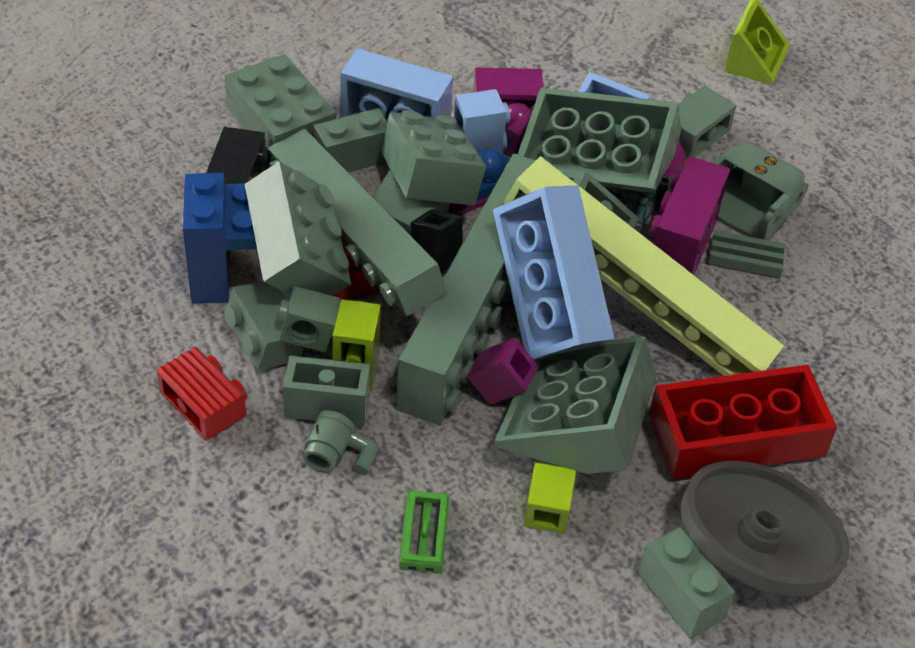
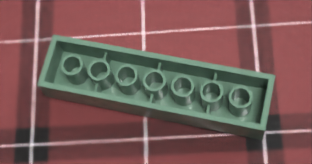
M513 153L443 278L447 294L428 305L398 359L397 411L441 426L447 412L454 413L461 396V390L459 389L462 383L469 384L470 380L467 374L473 366L476 356L479 355L480 351L487 348L490 329H497L503 314V303H510L513 298L493 209L504 205V201L516 179L536 160Z

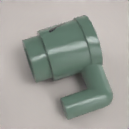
M326 410L320 412L315 420L313 429L305 443L306 450L303 454V460L314 470L331 472L335 465L341 461L347 446H350L360 451L353 465V470L360 475H367L379 446L375 440L356 432L353 422L348 417L335 411Z

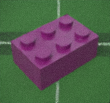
M688 156L683 169L676 168L670 186L673 192H665L660 206V212L663 214L662 216H654L649 236L654 237V241L650 240V242L691 274L695 275L717 223L731 169Z

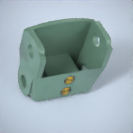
M750 142L734 147L712 162L731 169L718 221L748 237L769 240L782 227L787 217L799 206L808 190V184L804 182L805 175L800 169Z

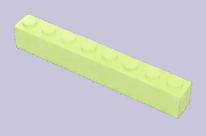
M540 156L516 179L504 204L543 187L572 186L577 184ZM579 186L597 267L602 281L723 376L767 370L784 347L783 344Z

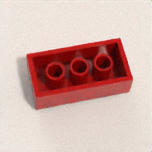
M809 364L656 385L649 411L652 426L672 479L692 477L701 468L721 461H745L767 466L826 457L837 430L836 423Z

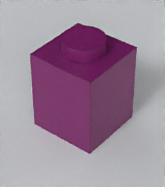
M515 337L480 351L467 377L491 405L526 392L539 366Z

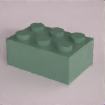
M286 54L225 75L227 107L246 130L265 132L266 147H270L303 129H306L314 137L315 124L336 119L335 110Z
M404 110L402 113L390 112L380 151L405 197L408 199L475 206L486 165L458 122L453 117L442 114L436 115L434 118L422 116L420 113L411 110Z
M280 161L245 184L263 282L291 294L293 286L331 296L351 285L348 272L349 261L343 250L340 237L342 231L337 222L333 206L334 196L326 185L317 183L305 176L301 171L294 170Z

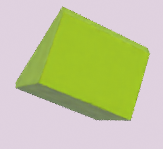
M759 0L749 1L733 34L725 71L770 84L774 82L790 44Z

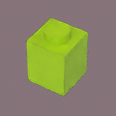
M535 462L524 527L561 534L566 533L576 470L554 464Z

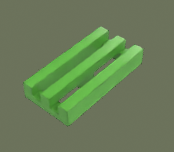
M408 490L399 570L408 571V566L417 567L416 572H425V568H434V573L442 574L450 494ZM415 502H424L418 555L410 554ZM432 503L440 504L436 551L435 556H427Z

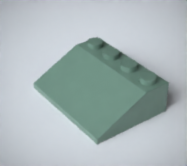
M540 88L518 155L537 160L541 156L571 180L587 171L604 187L655 193L674 157L681 133L679 103Z
M645 336L607 341L588 348L534 360L539 367L526 392L514 396L494 441L496 447L586 474L601 472L612 474L628 470L657 377Z

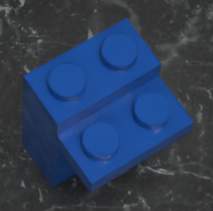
M224 173L185 174L183 236L191 304L228 303L230 298L228 270L230 250L257 249L245 189L246 183L225 184Z

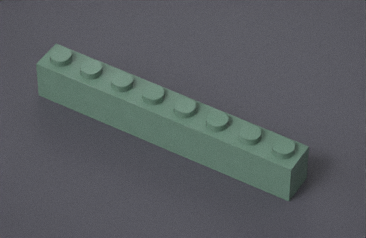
M306 129L268 147L273 160L268 163L269 168L280 161L294 170L301 171L308 178L319 184H324L330 189L334 196L333 206L336 219L342 231L340 235L342 246L345 248L350 262L355 268L358 266L362 267V271L372 287L375 285L379 286L380 292L389 306L395 304L407 317L447 294L438 263Z

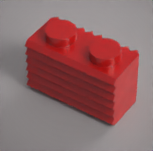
M193 346L190 351L186 350L184 355L180 354L177 359L173 358L170 363L166 362L163 367L159 366L157 369L160 393L162 396H165L171 405H174L175 409L179 411L180 415L184 416L185 420H188L190 425H193L194 429L198 431L199 435L203 436L204 440L212 438L247 416L245 403L247 393L243 385L237 379L230 381L223 374L219 361L213 355L206 357L197 347Z

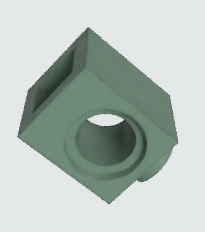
M293 286L289 301L281 300L275 322L282 324L279 341L326 353L334 331L340 298Z

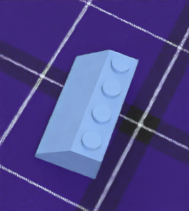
M579 186L543 187L493 209L523 345L532 359L536 360L584 349L613 340L614 335Z

